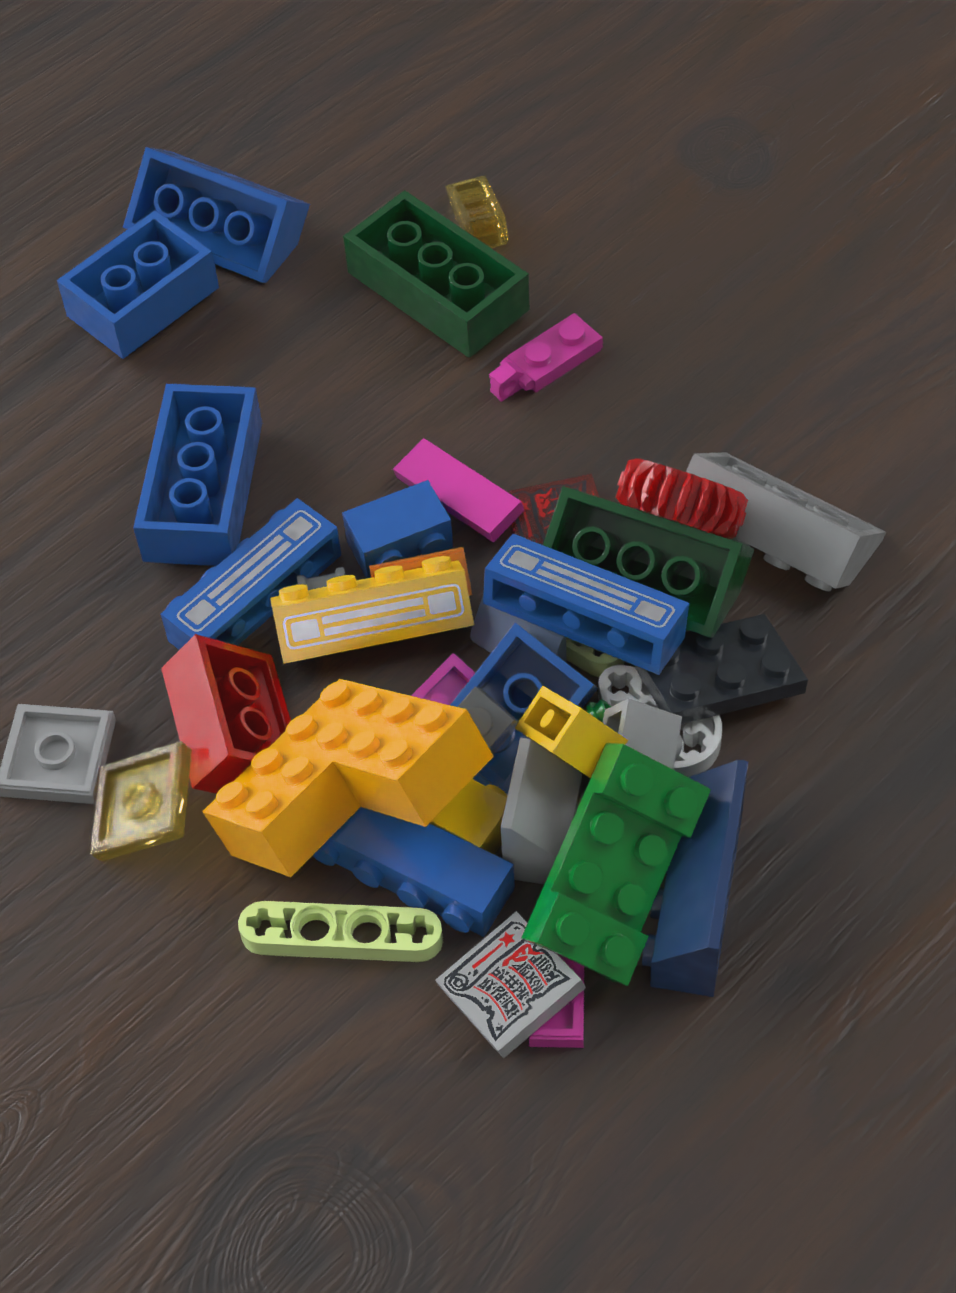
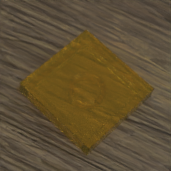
M180 741L100 766L90 854L99 861H105L184 837L192 752L190 747Z

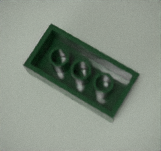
M405 190L343 236L349 274L468 358L472 357L530 310L529 273Z

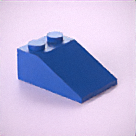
M514 623L450 705L457 707L476 686L483 689L519 721L542 686L580 708L586 705L598 687L521 626ZM515 729L493 754L494 757L472 779L485 786L487 784L495 785L508 795L520 738H530Z

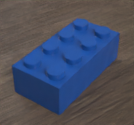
M166 384L133 527L143 562L217 566L235 551L240 542L262 428L256 387Z

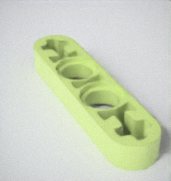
M260 901L247 906L241 912L238 920L239 932L245 947L252 953L260 955L422 962L435 957L443 944L441 921L436 914L423 908ZM261 920H270L271 927L267 928L265 936H256L255 929L260 927ZM287 920H291L292 938L285 937L284 930H287ZM312 920L324 921L330 927L326 936L316 941L306 940L301 936L300 932L302 927ZM371 922L378 925L382 931L375 941L361 943L352 936L354 929L358 925ZM389 925H397L398 933H395L397 943H390L391 932ZM416 927L426 928L427 935H424L422 943H413L411 935H414Z

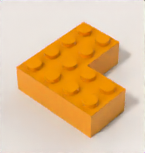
M339 679L337 682L328 685L321 692L320 698L304 714L291 720L286 727V731L273 744L257 753L252 759L251 765L233 782L223 786L216 794V799L202 812L231 856L292 877L360 807L426 827L494 756L467 709Z

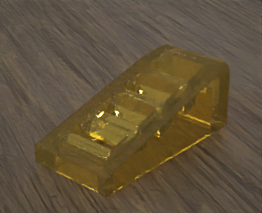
M485 176L445 186L460 228L490 248L508 243L509 236L505 214Z

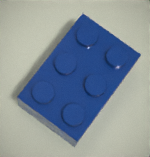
M156 210L57 280L67 317L122 359L219 288L212 251Z

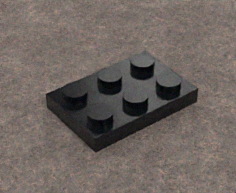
M765 614L723 623L713 638L693 631L686 632L684 640L660 675L634 665L658 708L682 716L681 724L804 694L808 678Z

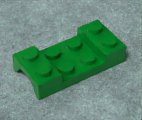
M606 743L521 939L583 965L605 979L628 986L649 937L641 933L643 925L681 836L691 838L711 789L625 744Z

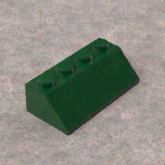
M562 486L543 543L546 547L688 602L689 610L686 629L710 638L714 637L739 596L754 552L753 548L745 544Z

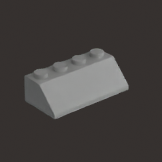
M726 452L694 453L686 470L687 473L740 491L748 499L743 525L739 527L736 537L730 540L749 547L751 545L765 552L763 559L778 568L789 570L792 566L806 573V582L825 591H831L832 587L836 589L849 586L883 541L886 534L885 531Z

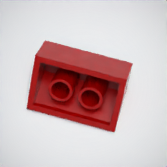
M195 634L161 668L192 789L217 794L223 786L233 782L251 765V761L257 753L273 744L286 731V727L291 721L273 657L270 654Z

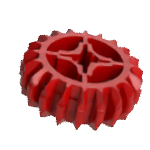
M640 458L628 460L625 471L621 472L617 484L619 489L616 499L621 505L727 539L736 537L739 527H742L746 516L745 509L748 499L742 492L709 479Z

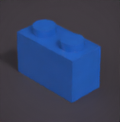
M429 480L342 512L346 541L366 579L371 578L370 565L453 548L451 519Z

